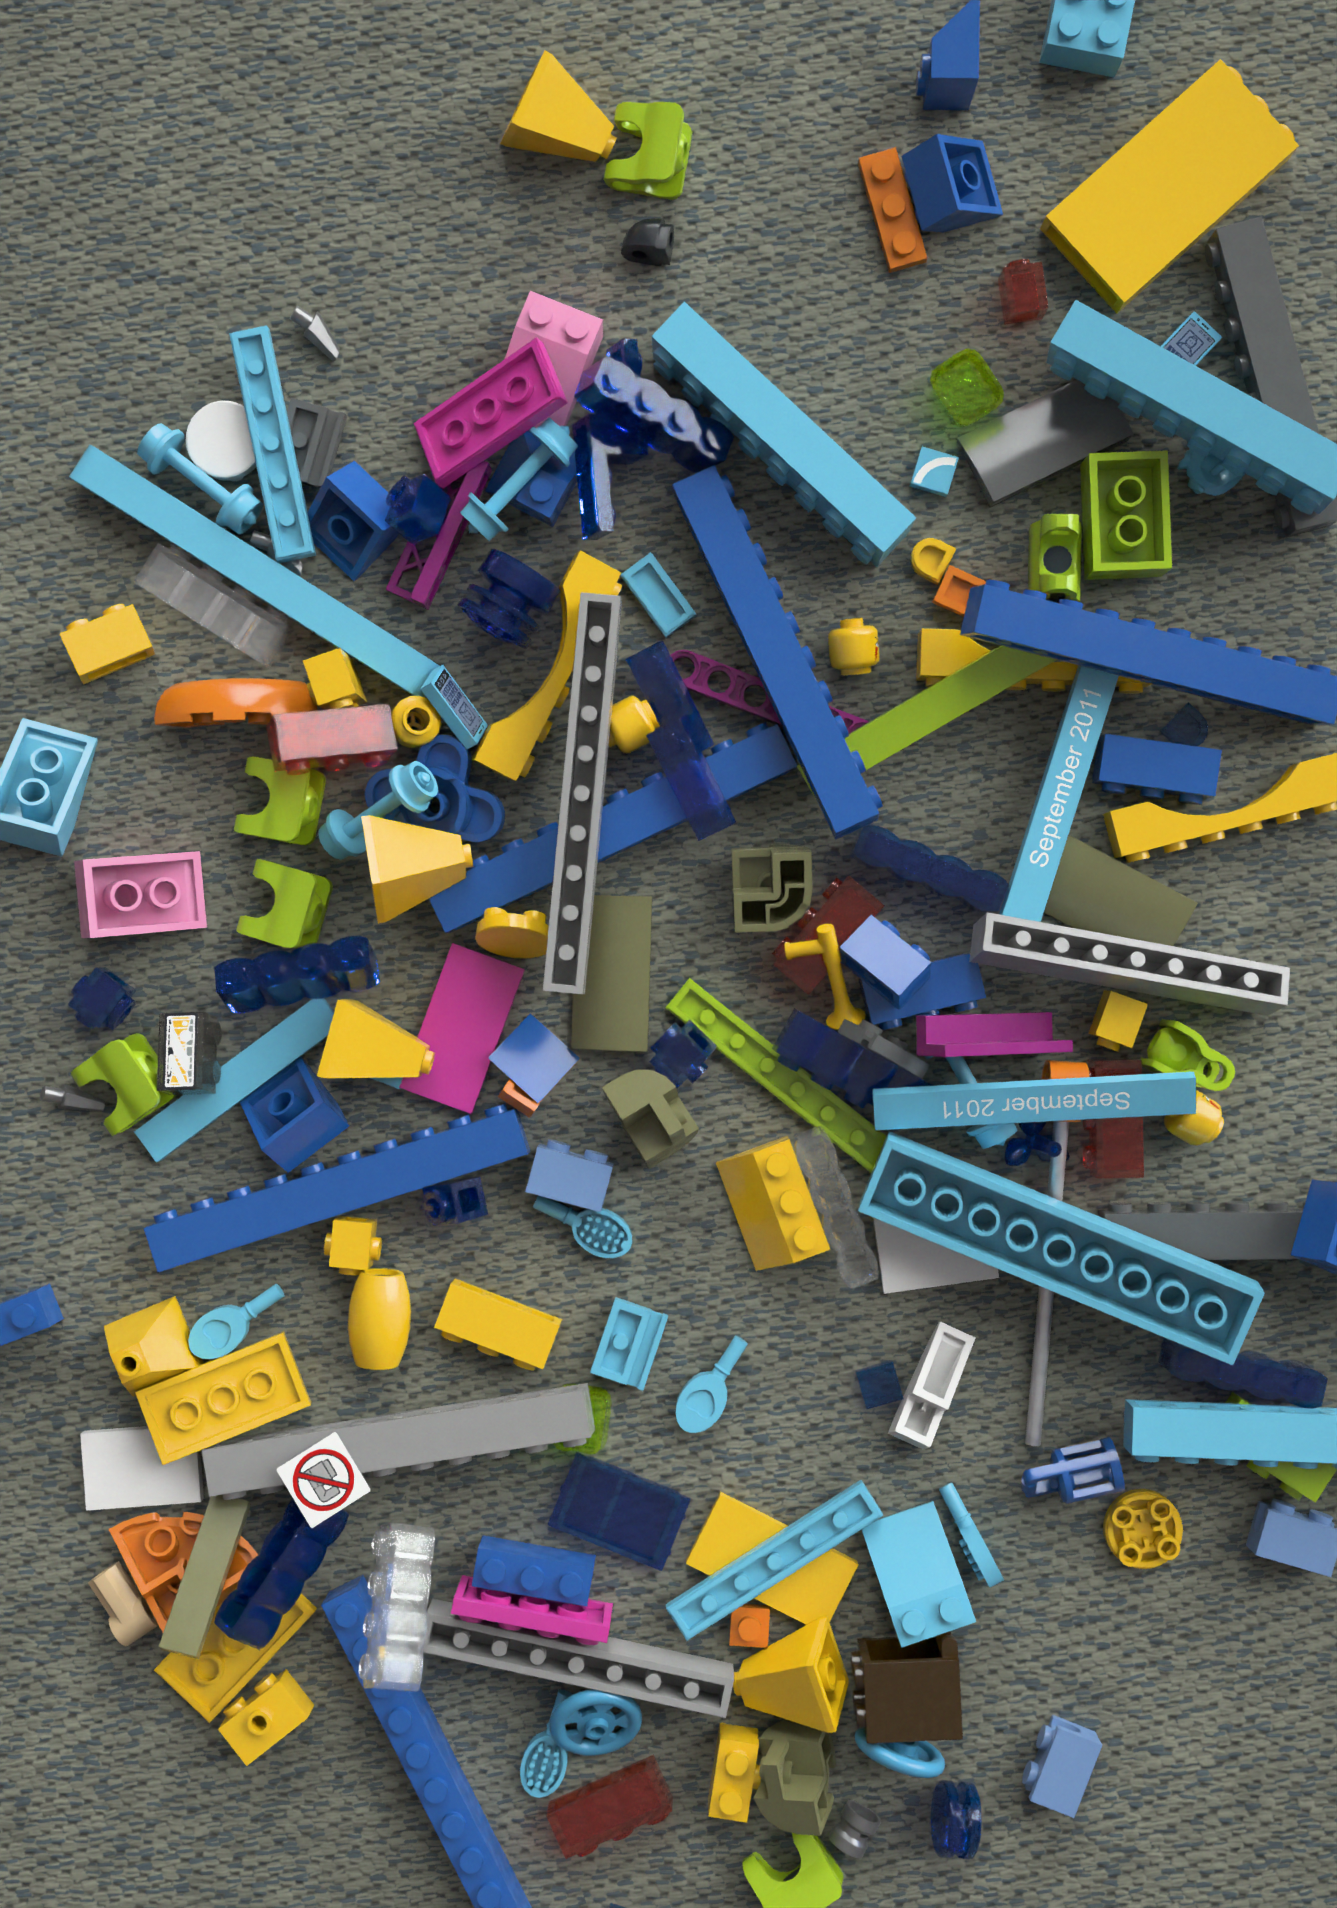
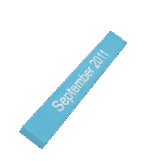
M1078 665L999 915L1041 922L1116 687L1118 675Z
M1194 1072L873 1089L875 1130L1196 1114V1077Z

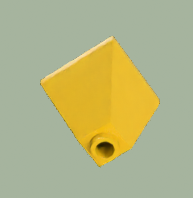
M544 50L500 144L511 148L596 162L600 156L605 159L608 158L617 137L611 134L614 125L551 53Z
M370 815L361 817L378 924L395 918L466 878V868L473 867L470 844L462 845L460 835Z
M340 999L336 1003L317 1076L321 1078L420 1077L423 1073L429 1075L434 1062L435 1052L429 1051L430 1045L363 1003L353 999Z
M176 1296L104 1325L111 1359L121 1383L133 1397L136 1396L135 1392L137 1390L204 1364L202 1358L195 1356L189 1348L190 1330Z
M828 1616L814 1620L769 1645L768 1648H764L742 1661L739 1671L734 1672L733 1690L736 1696H742L746 1707L827 1733L836 1732L849 1679Z

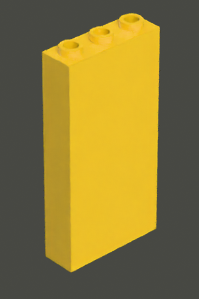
M1220 59L1047 214L1040 230L1115 313L1118 314L1285 164L1299 145L1295 141L1292 131L1286 125L1279 124L1269 113L1265 101L1261 97L1253 95L1243 84L1242 77L1233 67L1227 66Z

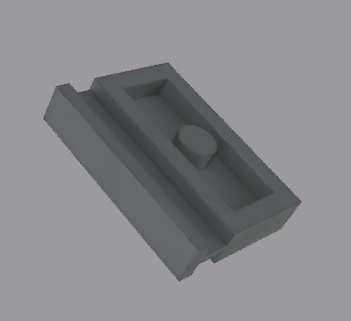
M291 398L287 416L301 484L321 488L325 478L331 475L347 416L340 411H332L326 407Z
M844 1019L837 1032L838 1034L883 1060L923 1079L930 1065L907 1052L906 1050L909 1045L890 1035L886 1039L881 1037L880 1035L883 1030L863 1019L860 1025Z

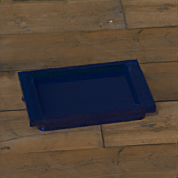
M576 1452L565 1482L560 1487V1494L549 1519L548 1526L662 1571L668 1556L671 1554V1548L682 1520L686 1517L685 1513L691 1498L592 1456Z

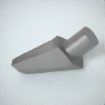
M297 305L289 319L304 328L303 336L334 362L337 359L340 348L318 311L312 316Z
M254 530L250 545L266 550V556L276 561L271 536ZM299 559L279 563L301 577L303 564Z
M63 1084L60 1088L43 1086L40 1093L41 1101L56 1103L60 1109L104 1111L105 1107L104 1100L67 1084Z

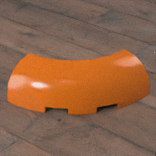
M261 678L209 679L176 683L166 689L157 702L154 720L155 725L191 728L224 725L225 722H245L246 717H248V724L302 726L318 723L317 705H314L305 682Z

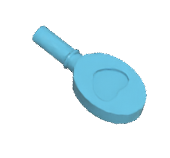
M538 1196L533 1205V1208L562 1221L563 1224L571 1226L577 1243L595 1256L617 1258L626 1254L631 1248L632 1232L629 1225L623 1218L610 1210L602 1208L601 1212L586 1208L577 1212L572 1210V1207L568 1208L550 1198Z
M278 1284L273 1285L250 1302H246L242 1307L223 1305L206 1313L194 1324L190 1331L188 1342L191 1352L202 1359H215L231 1352L246 1337L249 1331L250 1320L256 1318L258 1314L285 1296L281 1287Z
M735 1335L718 1363L714 1364L715 1367L712 1371L700 1372L694 1375L683 1386L677 1398L676 1419L684 1431L689 1433L705 1431L721 1416L727 1402L725 1380L748 1345L742 1338Z
M948 1483L939 1488L955 1520L954 1523L957 1524L963 1536V1539L959 1540V1544L963 1548L969 1563L976 1562L971 1566L978 1580L980 1581L985 1578L989 1587L1004 1581L981 1534L970 1517L971 1514L968 1513L953 1483Z
M559 1690L552 1713L563 1700L573 1694L566 1690ZM550 1720L546 1724V1731L536 1734L528 1743L520 1767L521 1783L525 1791L537 1798L550 1795L560 1786L568 1762V1751L560 1747L552 1738Z

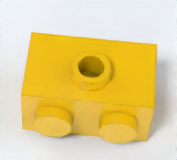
M124 604L111 606L102 612V617L92 621H88V619L74 621L66 626L67 631L60 633L83 684L155 655L153 646L133 604L126 607Z
M341 648L303 660L310 683H307L308 691L315 706L318 705L331 715L337 713L338 718H342L359 712V705L367 703L353 659Z
M287 1669L276 1677L272 1672L255 1685V1694L246 1701L240 1696L223 1711L226 1717L218 1730L246 1766L304 1722L314 1707L313 1702Z
M726 1723L719 1724L708 1795V1817L747 1823L752 1789L758 1790L761 1783L760 1765L756 1764L759 1749L757 1728Z

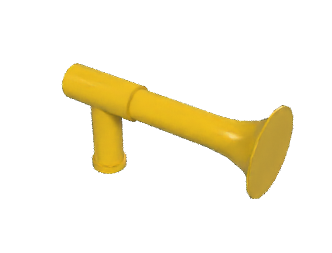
M832 924L820 925L816 929L818 939L785 943L787 960L822 954L834 998V1012L827 1017V1026L831 1029L839 1030L844 1019L860 1025L862 1019L865 1020L866 1014L865 1011L854 1007L850 1002L834 926Z

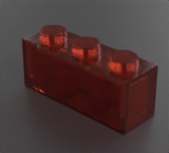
M389 704L275 714L266 726L274 772L287 771L288 775L305 774L311 771L310 768L324 766L327 771H339L348 768L349 764L362 762L365 767L381 766L386 764L387 760L398 749Z
M847 876L843 881L836 877L822 893V896L827 900L818 911L810 907L798 921L797 925L802 929L796 937L791 940L786 936L772 952V955L777 958L772 965L807 995L813 991L828 973L822 954L787 960L785 943L818 939L816 929L823 924H832L835 929L838 947H840L870 915L875 917L885 906L850 876Z
M1134 1058L1088 1059L1089 1076L1142 1074V1060ZM1143 1116L1082 1120L1084 1130H1089V1145L1083 1148V1163L1085 1169H1090V1175L1095 1178H1144Z
M653 1754L549 1801L546 1817L565 1859L576 1854L578 1857H583L592 1853L599 1844L610 1839L619 1841L626 1838L636 1827L645 1823L655 1825L663 1821L672 1812L673 1796Z

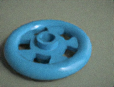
M588 1689L569 1696L556 1707L550 1719V1732L554 1741L566 1751L585 1756L603 1755L626 1746L635 1738L642 1725V1712L638 1703L631 1697ZM613 1707H617L621 1709L622 1712L618 1713L617 1715H614L610 1711V1709ZM577 1723V1729L566 1730L565 1724ZM615 1726L622 1727L618 1732L612 1733Z
M857 1729L855 1732V1742L859 1749L870 1759L888 1769L918 1778L937 1777L945 1769L944 1757L938 1749L927 1741L867 1744L864 1729Z

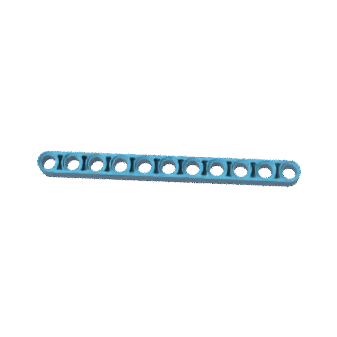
M89 444L69 476L72 480L117 509L122 510V512L150 530H154L155 533L180 549L186 550L188 554L218 571V573L248 592L250 591L251 594L311 632H315L316 635L330 644L341 648L349 656L379 673V675L409 694L426 698L421 691V687L432 670L439 667L438 664Z

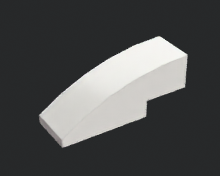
M938 1322L900 1402L888 1434L921 1449L931 1447L944 1411L949 1409L975 1337L945 1323Z

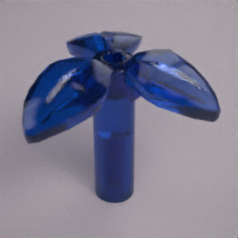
M1046 1121L1019 1123L1020 1129L1027 1136L1025 1139L1012 1138L1007 1144L1005 1162L1008 1166L1015 1167L1026 1163L1032 1149H1035L1040 1160L1049 1163L1050 1157H1057L1061 1154L1062 1147L1058 1142L1052 1140V1135H1039ZM1068 1150L1066 1154V1161L1070 1159Z

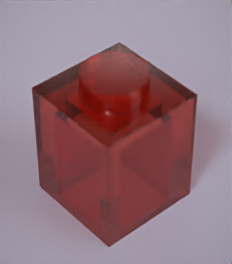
M1019 259L1008 263L1007 267H1003L998 278L1004 325L1043 319L1049 307L1042 262L1030 263L1029 259Z

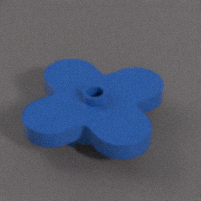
M437 735L433 741L421 746L417 757V762L425 765L436 779L438 785L437 795L429 801L430 804L424 812H412L401 804L382 817L383 819L457 834L461 836V839L471 842H484L491 840L502 830L505 822V809L495 794L469 786L468 780L472 766L470 750L466 749L455 736ZM391 769L377 772L368 781L365 789V800L368 808L392 792L389 782ZM435 798H438L440 802L438 813L434 812L431 807V803Z

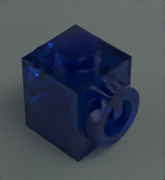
M425 474L412 479L404 475L390 489L386 497V504L389 506L385 522L411 544L417 543L439 534L440 528L446 520L445 513L451 497Z
M96 967L89 977L85 975L75 984L71 991L74 997L68 1005L77 1011L74 1015L75 1018L91 1029H94L96 1026L98 1028L108 1027L113 1031L127 1018L134 1008L136 1001L131 997L136 990L108 968Z
M691 1020L682 1028L677 1023H674L650 1047L656 1055L649 1062L655 1067L656 1072L665 1075L678 1088L686 1079L693 1084L707 1070L708 1066L704 1061L712 1054L717 1045Z
M480 1176L449 1180L422 1188L424 1197L421 1211L425 1213L430 1226L459 1224L488 1215Z

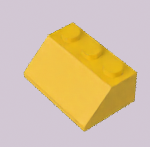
M788 1136L716 1162L756 1271L796 1263L831 1250Z

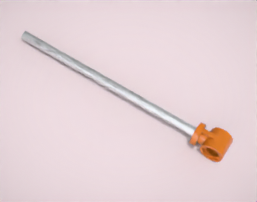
M1046 1060L1042 1069L1041 1080L1090 1077L1087 1063ZM1081 1120L1054 1121L1047 1195L1060 1201L1063 1199L1069 1122H1081ZM1039 1286L1025 1439V1444L1031 1446L1041 1445L1054 1292Z

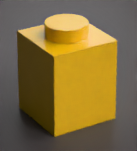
M1104 990L1088 1034L1098 1037L1097 1045L1119 1052L1120 1046L1132 1048L1148 1004L1113 991Z

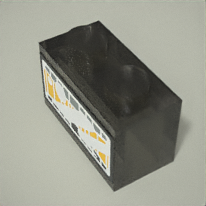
M206 1012L159 1013L157 1091L169 1095L216 1094V1084L219 1083L221 1077V1068L217 1061V1045L221 1043L222 1039L221 1026L217 1022L218 1017Z

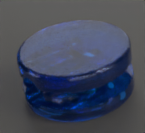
M941 1780L934 1789L930 1818L931 1837L934 1850L940 1858H951L957 1855L958 1858L971 1860L977 1854L981 1839L982 1812L979 1793L972 1782L961 1781L956 1787L951 1780Z

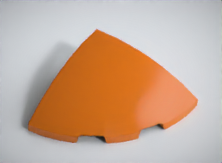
M154 1512L123 1521L109 1529L162 1633L167 1624L204 1515L183 1512L182 1517H160L158 1513ZM240 1536L217 1606L235 1594L266 1567L258 1553L242 1536Z

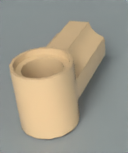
M119 1561L103 1570L88 1582L110 1616L108 1620L111 1632L123 1646H129L159 1626L146 1599L140 1594Z

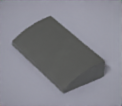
M1075 380L958 437L956 440L989 508L1080 465L1089 453H1104L1127 442L1134 433L1125 415L1118 408L1117 401L1108 396L1105 399L1097 398L1084 389L1086 384Z

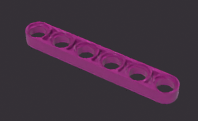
M688 650L675 651L668 658L666 672L672 683L781 726L758 677ZM688 658L694 664V672L689 678H678L672 672V665L677 659ZM715 672L725 673L730 679L729 688L722 693L712 691L708 686L710 675ZM751 686L762 688L766 694L765 702L759 707L749 706L743 697L747 688ZM829 706L834 717L838 715L842 717L849 733L869 722Z

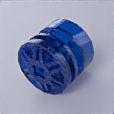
M490 549L478 569L480 575L490 583V586L486 589L479 585L469 584L467 590L480 600L479 604L462 597L457 607L473 621L474 625L504 643L515 644L527 649L532 640L519 627L522 626L532 632H538L540 626L528 615V612L532 609L548 614L561 591L547 578L519 560L497 549Z

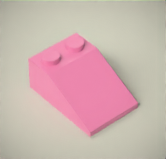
M530 291L516 323L505 359L536 337L544 343L568 403L534 427H539L548 418H551L559 426H566L602 341L603 319Z
M200 851L74 861L81 938L207 928Z

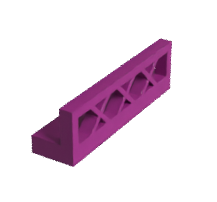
M483 461L468 471L461 487L452 490L449 484L446 486L448 492L440 494L442 487L434 483L386 587V591L429 610L469 523L460 512L469 502L467 495L470 492L480 499L492 473L489 462ZM451 498L453 504L445 522L436 525L431 512L435 503ZM428 519H430L432 527L424 529ZM435 532L437 539L429 557L420 560L416 549L419 538ZM412 554H414L416 562L408 564ZM419 567L421 574L412 593L397 587L404 572Z
M1052 1012L916 1016L918 1056L958 1057L1073 1052V1040L1053 1039Z

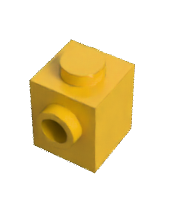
M338 1216L333 1220L332 1233L327 1232L324 1243V1255L330 1256L329 1267H338L340 1274L359 1275L361 1270H368L373 1266V1260L379 1261L382 1238L376 1237L377 1219Z

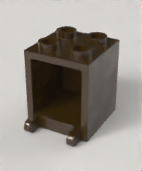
M951 1631L905 1647H901L898 1637L857 1639L858 1651L851 1652L852 1676H854L856 1689L853 1690L854 1715H856L857 1729H864L867 1744L963 1739L958 1644L951 1635Z

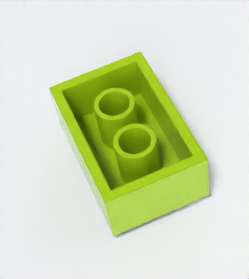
M1168 450L1089 453L1080 464L1084 580L1162 577L1172 569Z

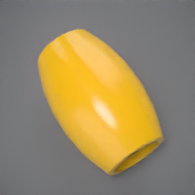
M387 1268L361 1270L352 1291L348 1311L349 1344L355 1365L371 1370L396 1368L399 1366L407 1346L411 1323L410 1294L404 1273Z

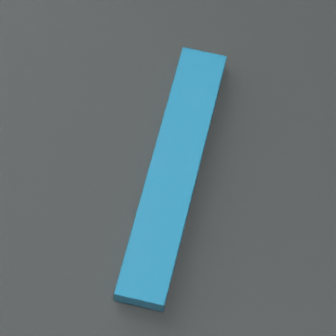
M266 325L229 333L275 559L278 563L316 556L270 329Z
M318 994L197 1084L196 1089L189 1090L134 1131L156 1163L170 1155L272 1077L327 1038L334 1014L333 1009L324 997Z
M859 1480L668 1602L666 1609L688 1641L883 1516V1513L863 1481Z

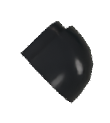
M661 218L644 219L635 223L627 231L623 240L622 256L628 261L653 266L670 265L674 244L673 224H665V220Z

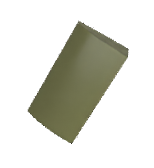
M1068 835L1044 913L1071 928L1174 946L1198 903Z
M594 895L585 994H573L571 1049L648 1052L652 896Z

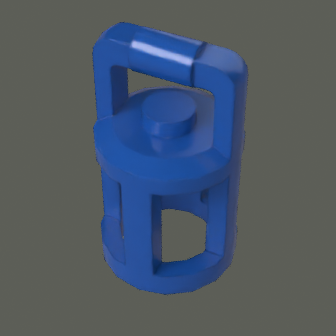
M1110 1437L1053 1449L1050 1457L1051 1464L1025 1470L1021 1479V1489L1026 1497L1030 1498L1058 1492L1060 1498L1066 1504L1125 1491L1120 1460ZM1095 1452H1101V1453L1095 1454V1455H1090V1456H1085V1457H1081V1458H1076V1459L1068 1460V1458H1073V1457L1082 1456V1455H1086V1454H1091V1453H1095ZM1108 1481L1105 1484L1075 1490L1077 1487Z

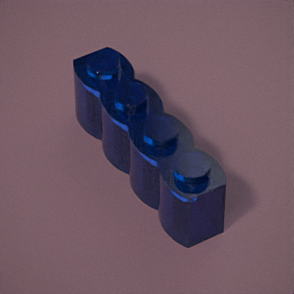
M604 357L583 371L574 394L579 404L588 411L597 415H607L609 420L620 430L629 434L640 435L642 440L652 449L661 453L672 454L680 465L693 472H700L724 462L734 439L733 434L724 424L712 418L702 417L695 407L682 399L670 398L667 392L657 383L646 378H637L627 365L613 358Z
M867 825L860 828L850 855L857 862L873 869L886 868L898 880L907 883H922L931 893L945 898L957 897L963 905L978 912L999 911L1009 887L1007 881L994 872L981 869L972 870L963 860L950 855H936L928 846L917 841H900L894 833L880 826Z
M362 936L344 937L330 945L322 943L307 944L293 950L291 953L287 951H270L257 956L253 960L248 958L229 959L214 967L216 992L227 1009L233 1013L253 1012L264 1007L266 1004L286 1006L296 1003L304 997L311 999L327 998L339 993L341 990L350 992L364 991L380 983L378 958L368 938Z
M795 1008L772 1047V1050L780 1054L777 1059L779 1063L795 1072L798 1071L800 1066L813 1072L810 1080L830 1091L834 1084L846 1090L847 1092L843 1098L862 1109L865 1108L867 1103L873 1105V1089L933 1086Z
M1165 1337L1163 1338L1158 1359L1160 1365L1179 1379L1192 1382L1207 1380L1214 1386L1224 1390L1246 1389L1257 1397L1263 1399L1284 1398L1291 1404L1302 1408L1322 1406L1328 1378L1301 1361L1290 1359L1277 1361L1262 1352L1244 1351L1239 1352L1234 1364L1230 1365Z
M292 1498L285 1510L283 1520L276 1524L269 1532L262 1545L260 1554L245 1568L237 1589L231 1592L224 1600L217 1612L214 1623L229 1638L258 1650L265 1647L275 1635L282 1615L287 1613L298 1600L304 1582L321 1565L327 1547L334 1543L344 1530L349 1513L342 1509L311 1528Z

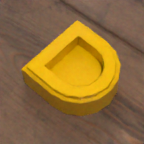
M923 539L912 550L910 556L911 566L919 576L938 585L956 548L938 539Z

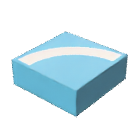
M922 446L910 487L947 497L959 457Z

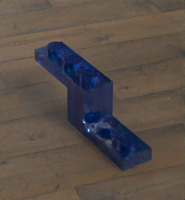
M623 338L606 350L612 415L587 414L572 424L573 440L578 445L575 450V462L583 540H598L614 532L613 526L616 513L611 505L610 486L612 483V472L608 464L629 465L648 455L650 437L645 426L646 396L642 391L641 383L643 362L641 354L638 352L637 339Z
M659 641L626 658L645 699L651 706L660 725L659 729L646 736L698 841L735 824L736 820L702 751L713 746L714 742L664 641Z

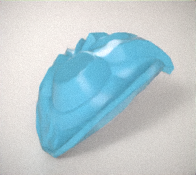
M1191 449L1185 452V457L1179 462L1177 468L1178 470L1187 469V476L1190 478L1188 487L1196 494L1206 493L1213 496L1224 494L1233 488L1245 475L1243 473L1242 476L1229 472L1221 465L1223 461L1210 453L1208 456H1202Z

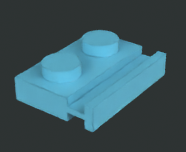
M615 1297L590 1373L625 1385L637 1387L643 1391L668 1315Z

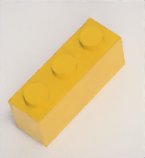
M455 1278L450 1284L434 1328L442 1330L441 1336L457 1343H462L464 1339L478 1344L477 1349L482 1353L498 1357L502 1353L514 1358L513 1363L515 1365L534 1371L536 1367L544 1368L562 1319Z

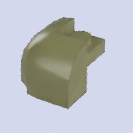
M799 845L731 848L735 933L778 931L789 928L791 924L799 920L808 906H810L813 891L812 852L810 848Z
M634 1070L621 1075L602 1087L608 1103L616 1112L623 1129L648 1169L682 1149L698 1133L699 1128L679 1098L676 1086L665 1075L653 1070Z
M790 1720L777 1722L766 1729L759 1738L762 1753L760 1762V1778L762 1781L754 1796L755 1802L762 1815L781 1830L801 1835L821 1836L834 1801L833 1793H828L829 1768L836 1767L832 1734Z

